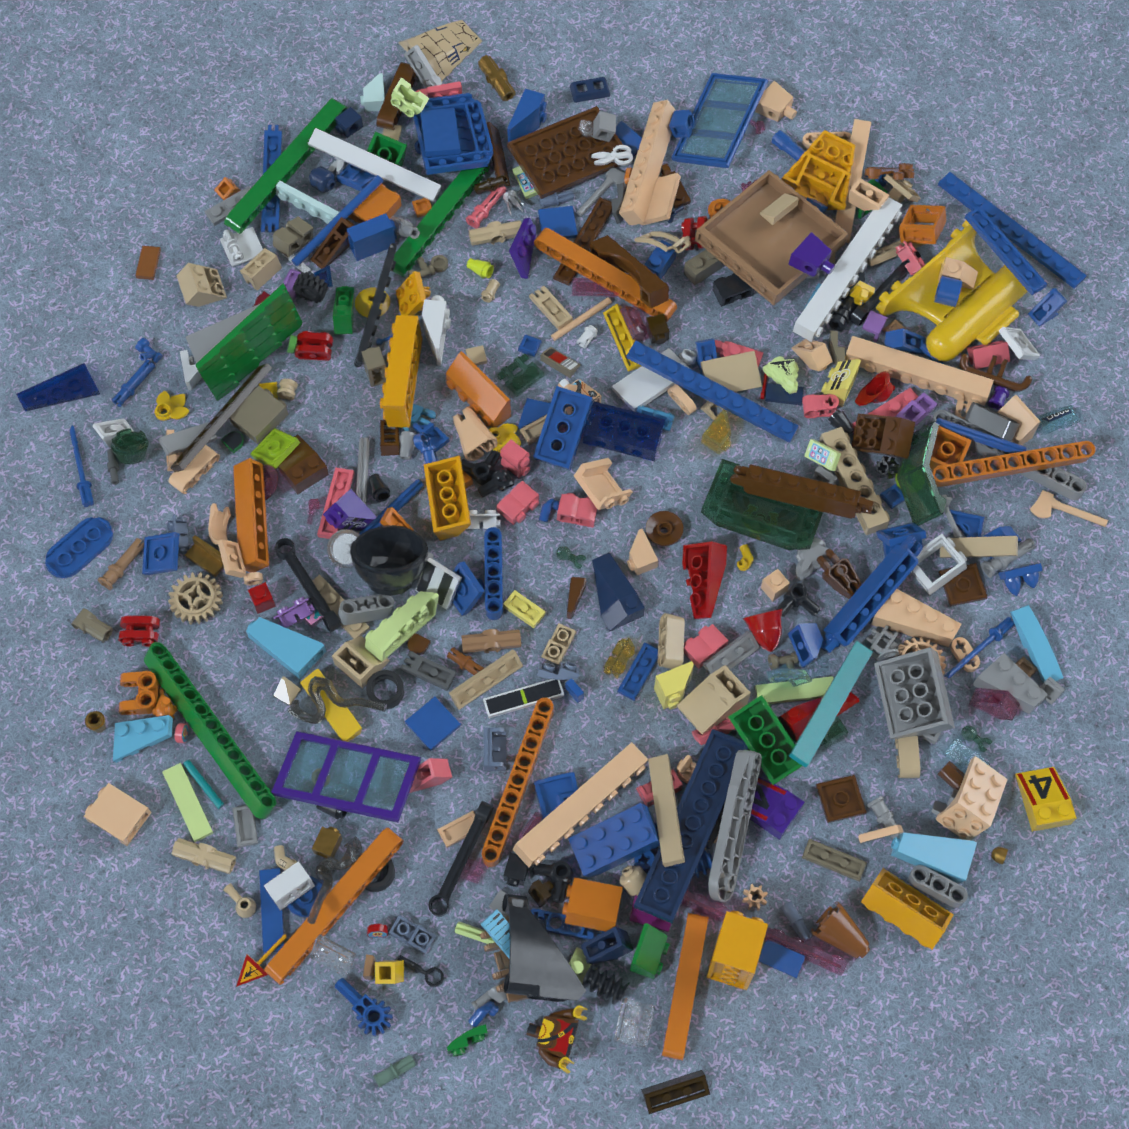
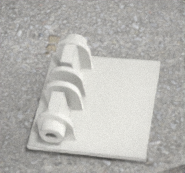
M253 227L245 229L241 234H233L232 231L227 229L223 232V238H220L232 267L252 260L263 250Z

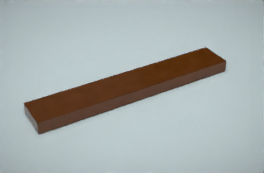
M601 197L598 199L573 243L590 251V242L597 239L612 213L611 201ZM561 263L553 279L569 286L577 272Z

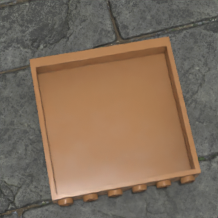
M768 170L699 227L696 231L695 241L774 306L809 276L788 265L791 254L811 232L831 249V256L845 245L848 233L845 229L834 223L830 217L823 214L816 206L808 202L804 196L798 194L790 185L782 181L778 175ZM784 193L798 197V205L774 225L760 215V212Z

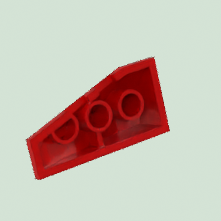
M713 541L683 545L682 565L683 570H688L690 579L686 580V584L691 586L693 594L690 596V603L694 619H708L712 617L726 567L727 545Z
M850 692L837 716L860 702L859 698ZM823 697L796 705L778 717L795 742L798 741Z

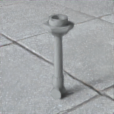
M947 495L937 497V502L934 506L944 509L954 538H962V534L958 530L948 508L952 497H947Z

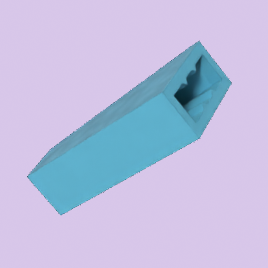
M261 617L256 621H252L246 630L248 637L298 679H301L326 653L323 643Z
M903 832L899 836L894 837L891 843V848L893 849L891 856L915 866L923 865L953 882L961 883L967 879L977 842Z

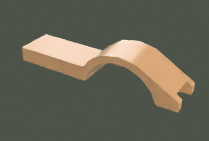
M213 503L210 507L209 537L211 542L219 546L225 574L243 578L246 571L239 544L228 541L227 524L231 516L230 509L225 507L223 512L218 511L217 505Z

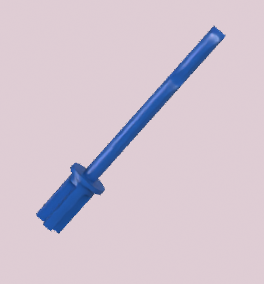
M72 425L69 431L80 482L77 483L76 487L80 491L82 505L84 507L93 506L92 484L90 481H86L76 432Z
M1007 617L997 627L990 628V636L949 670L944 677L951 678L993 640L1001 641L1002 636L1015 625L1011 617Z

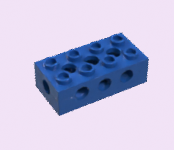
M556 386L533 455L535 460L571 470L594 401L592 397ZM567 407L574 408V412L571 415L565 414ZM561 425H568V430L566 432H559V427ZM556 442H561L562 448L558 451L553 450V445Z

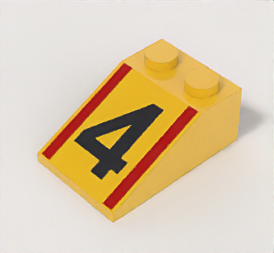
M1055 767L1015 774L1032 832L1071 825L1077 819L1071 798Z

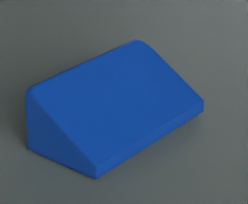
M621 121L616 126L615 133L623 145L631 148V154L634 157L638 153L642 137Z
M767 939L758 961L797 978L805 956Z

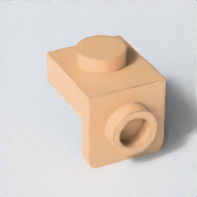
M687 755L677 765L678 778L687 784L696 766V763L692 762V756Z

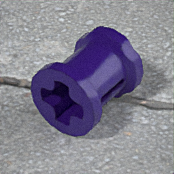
M1001 386L995 387L994 395L987 403L988 406L999 411L1004 406L1005 399L1010 395L1009 390Z

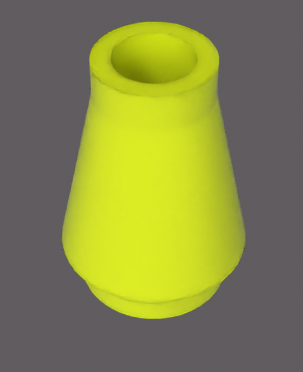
M472 258L467 261V268L471 269L481 278L488 279L492 276L494 266L490 262Z

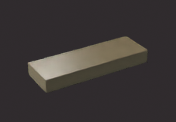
M812 839L808 840L802 855V859L858 882L861 880L867 863Z

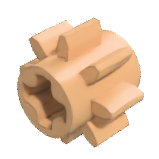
M751 884L749 891L744 889L743 894L747 897L743 898L742 902L749 904L748 910L756 907L757 911H759L760 904H767V901L763 898L768 895V892L761 890L762 885L754 887ZM758 894V898L755 901L752 900V896Z

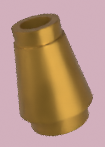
M92 711L86 716L85 725L97 733H102L106 728L105 717L99 711Z

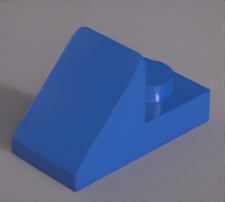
M1053 288L1028 315L1040 327L1058 316L1057 311L1067 300L1056 288Z
M713 338L695 342L697 351L695 359L701 375L703 373L700 362L717 358L715 340Z

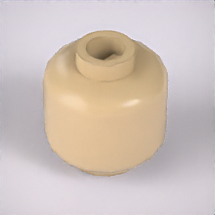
M629 865L622 870L620 884L629 895L638 896L647 874L641 866Z

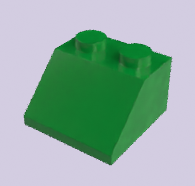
M645 923L631 963L630 972L653 980L656 974L660 975L663 967L660 959L662 954H667L670 943L666 942L668 936Z

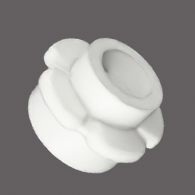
M684 349L679 354V358L689 366L695 364L696 354L691 350Z

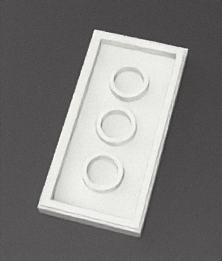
M669 348L661 353L669 357L670 359L688 367ZM641 366L614 384L612 390L632 411L636 412L638 406L647 405L666 392L675 383Z

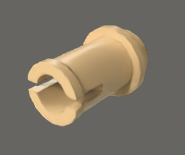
M490 279L486 289L481 293L483 301L490 303L495 299L494 295L500 287V283L497 280Z

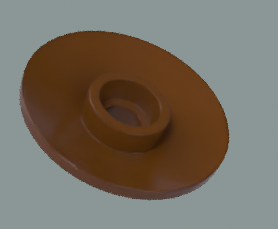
M659 511L652 514L647 520L645 528L648 538L660 546H670L677 543L682 537L684 529L681 519L669 511ZM661 529H667L668 532L662 533Z

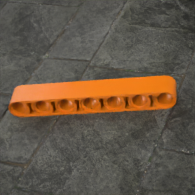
M688 913L662 1051V1056L682 1061L684 1058L709 918L707 916Z

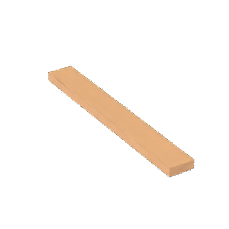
M854 119L850 142L856 146L850 172L851 177L848 185L845 210H837L835 223L848 233L846 243L850 242L856 206L849 203V191L858 179L862 177L871 127L870 121Z

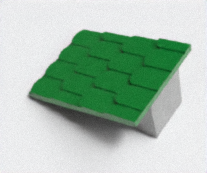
M283 283L261 304L186 336V340L196 361L195 365L215 399L219 401L239 386V382L254 371L261 361L283 345L282 342L297 331L303 322Z

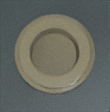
M436 255L431 259L430 264L433 265L435 272H444L448 268V259L443 255Z

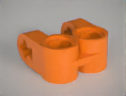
M151 671L122 673L120 685L123 687H138V694L135 700L119 702V714H152V709L156 707L161 687L157 677ZM148 681H152L151 685L145 686ZM148 699H152L148 705H144Z

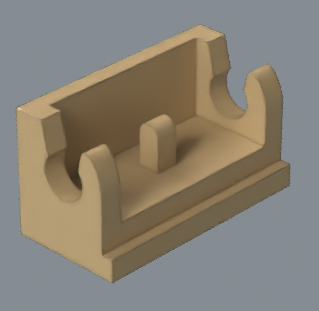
M264 248L240 270V273L248 284L251 282L253 288L258 291L282 269L277 255Z

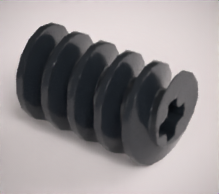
M592 963L583 979L582 985L584 988L590 985L589 991L591 993L598 989L597 996L599 997L605 993L604 999L606 1001L613 997V1005L619 1001L621 1002L630 982L623 986V978L615 982V974L608 978V970L601 974V966L593 970Z

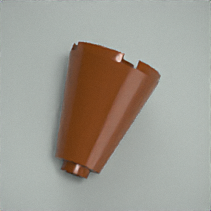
M836 901L834 902L836 907L832 908L829 906L816 922L820 925L816 930L812 928L811 934L856 959L858 957L863 958L870 950L868 947L870 943L842 904Z

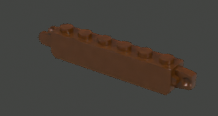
M751 464L749 467L739 465L734 467L733 471L735 474L730 478L731 483L744 486V491L748 494L850 519L855 518L856 513L871 514L874 501L862 497L861 491Z

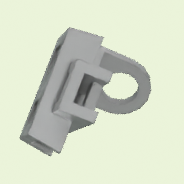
M887 625L881 633L872 629L869 638L865 639V643L871 646L870 650L880 654L879 656L874 652L871 654V657L879 662L899 656V645L894 642L899 633L897 631L895 634L888 631L889 626Z

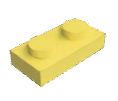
M516 590L503 603L505 609L532 628H535L546 614V611Z

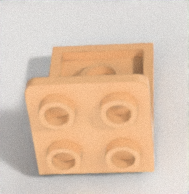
M973 757L969 762L956 797L945 810L937 815L936 820L963 840L973 839L991 827L1008 779L978 757Z

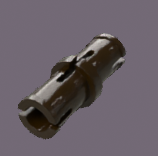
M505 174L496 178L491 177L484 182L475 184L474 190L478 195L488 191L493 192L497 188L507 186L509 179Z

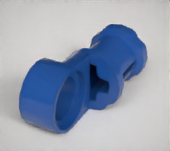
M421 432L414 435V445L423 454L425 464L438 461L435 451L437 448L432 446L428 434Z

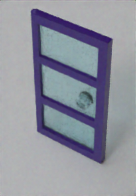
M296 731L271 793L282 798L398 823L420 765L421 757Z

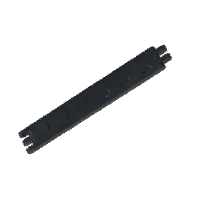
M395 243L390 244L355 358L354 366L357 368L363 363L362 351L372 346L370 337L375 335L377 326L374 324L376 319L379 320L382 312L379 309L380 303L384 304L387 293H384L385 287H389L392 278L389 277V273L394 271L396 261H393L397 248Z

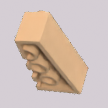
M898 589L893 592L877 611L871 623L873 626L883 628L887 625L890 631H897L911 637H922L925 641L930 639L932 643L946 647L950 646L962 625Z

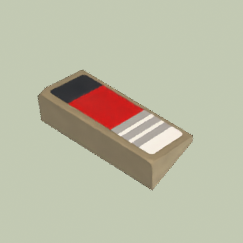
M549 347L540 355V361L569 378L581 366V364L552 347Z

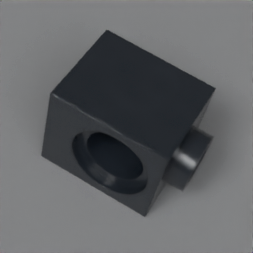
M510 852L503 878L504 881H507L506 884L510 886H524L529 867L515 853Z

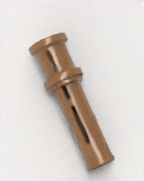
M136 538L115 564L109 565L108 571L97 579L102 586L112 590V585L124 576L123 571L144 548V542L141 543L142 540Z

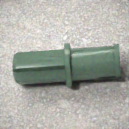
M408 1055L393 1065L390 1063L388 1068L373 1075L379 1088H381V1086L393 1079H399L398 1076L414 1068L416 1063L413 1057Z

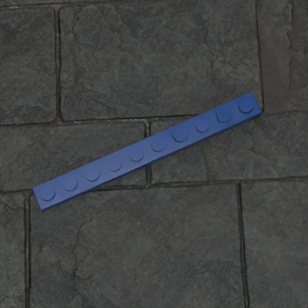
M951 172L939 181L938 186L971 211L981 207L1009 240L1075 289L1086 278V274Z
M636 340L627 354L626 358L789 443L798 428L797 424Z

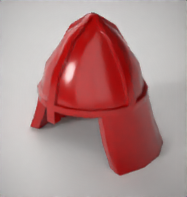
M782 609L743 618L757 643L763 649L773 652L782 636Z

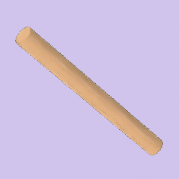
M607 297L551 335L552 339L556 341L612 303L611 299Z

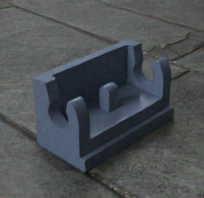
M484 727V771H506V732H504V728Z

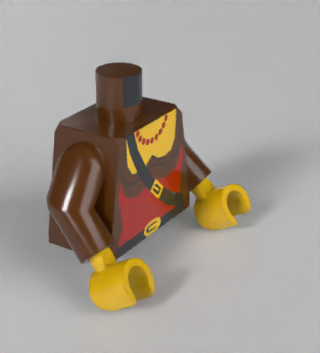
M580 1005L544 1016L542 1026L529 1023L526 1034L527 1036L538 1038L536 1049H538L539 1055L547 1065L562 1069L567 1074L571 1071L566 1066L570 1063L574 1065V1062L569 1057L579 1020L576 1019L578 1018L583 1021L587 1019V1017L581 1016V1012L588 1009Z

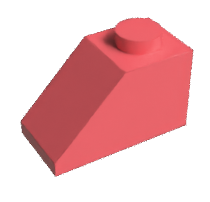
M429 758L421 763L409 793L441 785L451 779L452 774L448 759Z

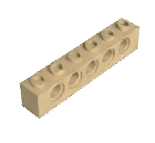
M842 427L822 433L819 442L841 453L836 470L834 471L840 485L861 491V495L867 497L865 499L874 501L872 511L875 514L856 513V517L865 535L867 536L878 530L886 529L890 521L889 514L886 510L884 511L881 498L874 491L873 482L867 478L865 467L862 463L860 464L857 451L850 444L848 433L844 432Z

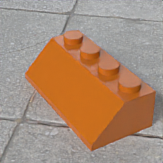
M461 351L446 372L447 386L451 390L455 389L463 402L467 401L470 404V408L482 417V421L486 426H491L492 428L500 426L511 417L510 399Z

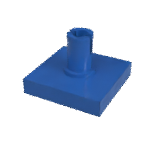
M465 561L459 562L452 571L462 577L452 601L461 616L468 614L485 592L483 580L475 578Z

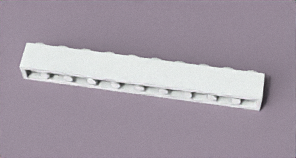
M888 198L879 210L871 212L835 264L832 273L828 274L795 322L793 332L810 342L813 341L815 336H820L823 331L822 326L824 323L828 324L832 318V311H837L841 304V298H846L850 291L849 286L851 284L855 285L859 278L858 273H863L868 264L867 260H872L876 253V247H881L885 240L884 235H889L894 226L892 225L893 222H898L900 219L902 204Z

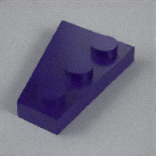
M531 218L523 219L509 249L520 277L527 279L529 276L536 237V226L532 223Z

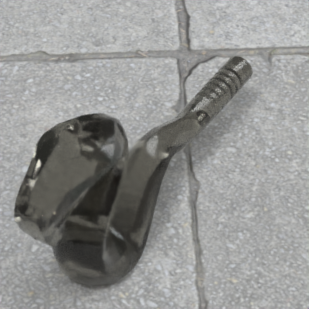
M315 676L309 682L308 692L317 708V713L310 714L299 707V700L293 701L287 712L303 722L310 724L320 723L324 719L326 711L325 704L320 695L321 690H324L333 704L339 707L362 706L385 712L387 704L359 697L342 698L330 679Z
M353 837L344 845L347 849L340 860L335 857H328L316 867V876L323 884L308 916V923L314 924L316 922L323 901L333 886L334 880L332 876L335 871H342L351 867L363 854L361 842L357 837Z

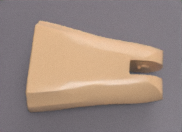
M468 406L462 410L466 419H463L457 413L453 416V421L460 438L465 459L467 461H475L484 455L482 449L490 452L497 447V439Z

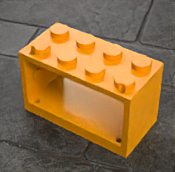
M726 911L706 978L747 991L756 971L768 924L758 917H744L743 913L739 911Z

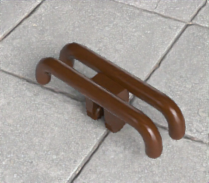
M967 354L961 356V370L994 380V385L1020 392L1028 388L1032 382V377L1029 375L1024 378L1022 383H1015L1002 378L1008 362L1006 359L1002 361L1001 368L997 376L992 375V370L997 361V356H992L987 372L970 367Z

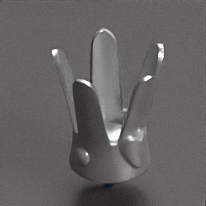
M513 190L507 191L503 195V199L507 204L510 215H512V204L523 212L519 202L523 206L525 205L517 198L516 192Z

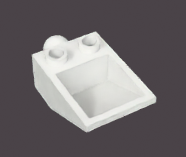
M440 295L433 296L431 300L424 299L422 311L424 334L437 366L442 364L446 330L450 329L451 318H449L450 309L447 308L446 301Z

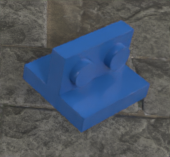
M914 523L876 531L878 539L883 542L885 557L896 544L901 545L909 536L913 535L916 539L913 546L920 543L923 547L922 539L926 538V531Z

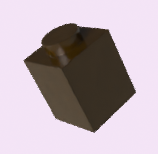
M664 314L646 317V329L651 344H663L668 341L670 331Z

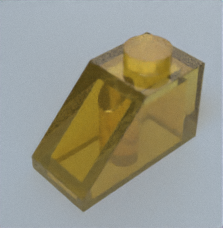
M724 409L704 432L701 440L703 445L719 455L723 450L727 451L731 445V430L727 411Z

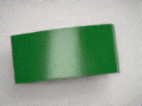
M486 1024L475 1027L453 1040L447 1046L448 1054H453V1057L466 1054L465 1050H469L468 1041L472 1040V1043L484 1041V1037L488 1036Z

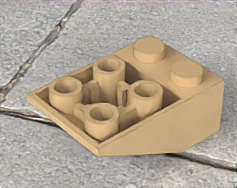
M724 665L700 683L677 705V708L703 735L747 705L751 692Z

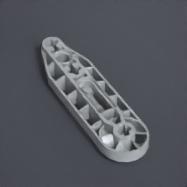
M739 750L736 753L709 876V894L714 901L727 902L731 898L736 886L761 767V754L755 751Z

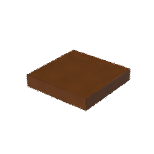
M976 563L967 565V569L943 585L950 607L988 598ZM952 568L939 570L940 577Z
M855 775L816 784L827 823L867 813Z

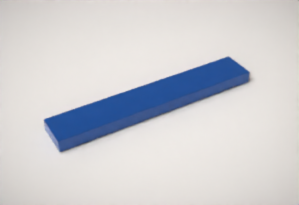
M981 207L965 215L968 223L1031 295L1046 288L1047 283Z

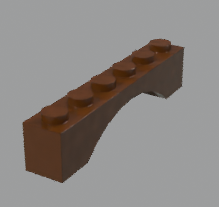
M606 235L590 242V253L632 276L640 287V300L649 308L669 300L668 284L663 282L655 273L651 272L611 237Z

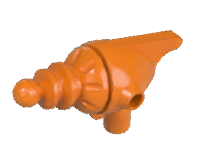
M163 688L159 689L160 697L156 707L152 709V713L156 717L170 715L174 719L175 716L173 715L177 712V707L172 704L170 698L164 695Z

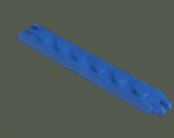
M268 125V130H264L263 174L282 153V131L279 130V125H275V130H272V125ZM277 195L262 210L261 232H265V226H268V232H272V227H275V231L279 229L280 198Z

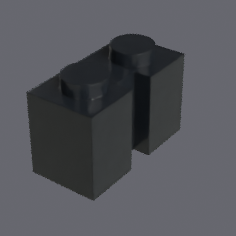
M735 273L716 279L713 282L712 289L721 307L734 303L735 300L754 296L755 291Z

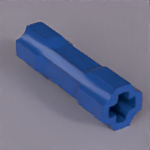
M779 130L772 137L771 142L796 161L805 152L782 130Z

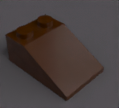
M297 434L294 437L298 438L300 444L285 458L277 469L298 495L328 476L329 473L327 465L316 451Z

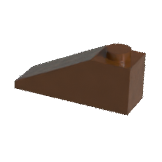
M341 217L310 260L320 269L324 270L350 247L347 228L355 225Z

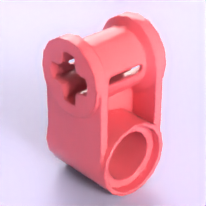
M811 394L802 398L804 417H830L837 410L839 405L838 397L833 394Z

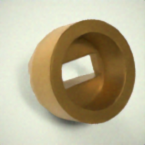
M1003 847L994 848L991 853L992 859L1003 865L1008 849Z

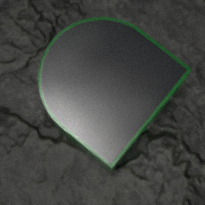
M232 431L225 435L221 442L234 454L243 446L244 439L241 433Z

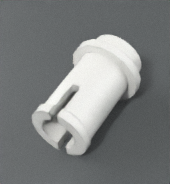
M592 325L585 327L584 333L576 341L584 349H586L593 337H597L598 330Z

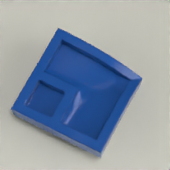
M349 164L336 176V179L339 183L362 191L376 176Z
M574 772L533 782L542 820L578 790Z

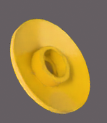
M376 287L362 290L355 298V308L364 317L368 318L372 301L369 299L374 298ZM388 294L384 304L380 303L379 309L382 310L380 316L385 314L390 307V297Z

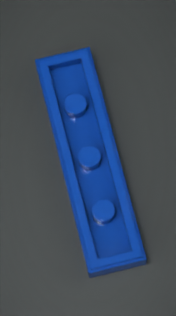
M280 868L259 870L264 953L284 935L283 909L280 910L264 887L265 884L281 874ZM283 941L273 952H278L284 946L285 941Z

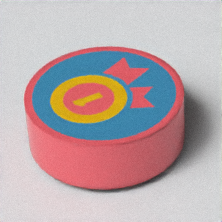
M177 724L174 734L177 743L185 744L187 742L188 724Z

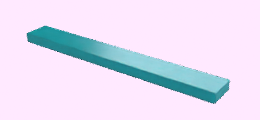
M858 641L853 644L789 757L805 768L811 762L873 651Z

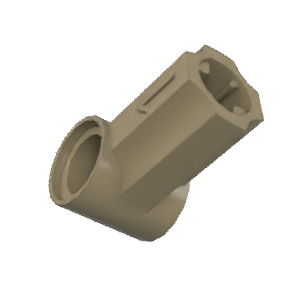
M85 608L80 611L71 623L75 629L79 628L84 631L83 634L87 633L102 643L107 641L113 632L112 627L97 619L93 613Z

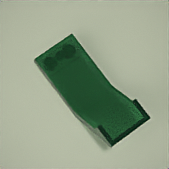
M934 421L913 432L908 459H901L897 474V480L912 522L917 526L942 515L947 500L940 495L929 466L939 425Z

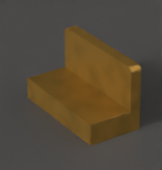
M194 535L192 537L194 545L185 554V557L216 577L224 568L220 551Z

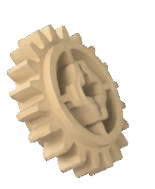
M192 572L191 578L184 575V581L177 579L178 586H171L174 592H169V596L172 599L168 600L171 605L170 609L172 612H175L176 618L181 617L183 623L188 619L190 625H192L194 620L199 625L202 618L208 622V615L214 618L213 611H220L218 605L223 604L220 599L223 597L220 591L221 587L217 584L215 578L211 580L208 574L203 578L201 572L198 574V577H195ZM202 587L208 589L211 593V596H207L205 593H203ZM181 601H185L189 605V610L181 605Z

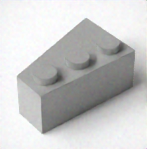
M1005 653L984 670L973 683V686L979 687L993 696H997L1028 714L1035 710L1048 695Z

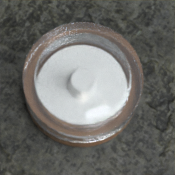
M347 529L334 533L327 544V554L330 560L339 567L353 568L350 547L352 542L361 534Z

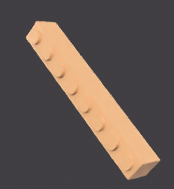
M668 100L654 102L623 197L619 214L629 225L643 224L645 222L655 184L672 134L669 124L675 108Z
M852 336L845 355V361L861 360L859 367L864 368L868 372L880 373L887 371L890 374V378L898 379L905 384L910 383L921 389L935 391L940 395H947L956 400L964 399L966 402L970 400L971 403L975 402L983 406L987 402L994 381Z
M631 742L515 844L513 851L529 868L534 863L536 866L539 865L546 858L544 855L549 850L551 853L560 846V840L563 838L567 840L575 832L574 828L578 824L583 826L590 819L588 816L592 812L596 814L604 807L602 804L607 799L611 801L618 794L617 790L621 786L626 788L632 782L631 778L635 774L639 776L645 771V764L648 761L646 756Z

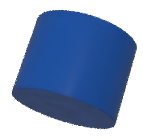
M941 276L934 302L955 307L960 295L962 280Z

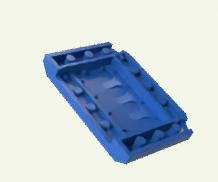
M470 93L429 98L423 110L455 109L461 154L426 157L420 113L414 115L413 120L426 175L488 167L493 155V147L481 102L474 100Z

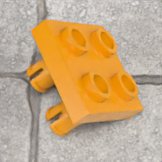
M413 271L396 290L401 315L414 316L418 311H423L424 299L430 296V288L423 286L420 272Z

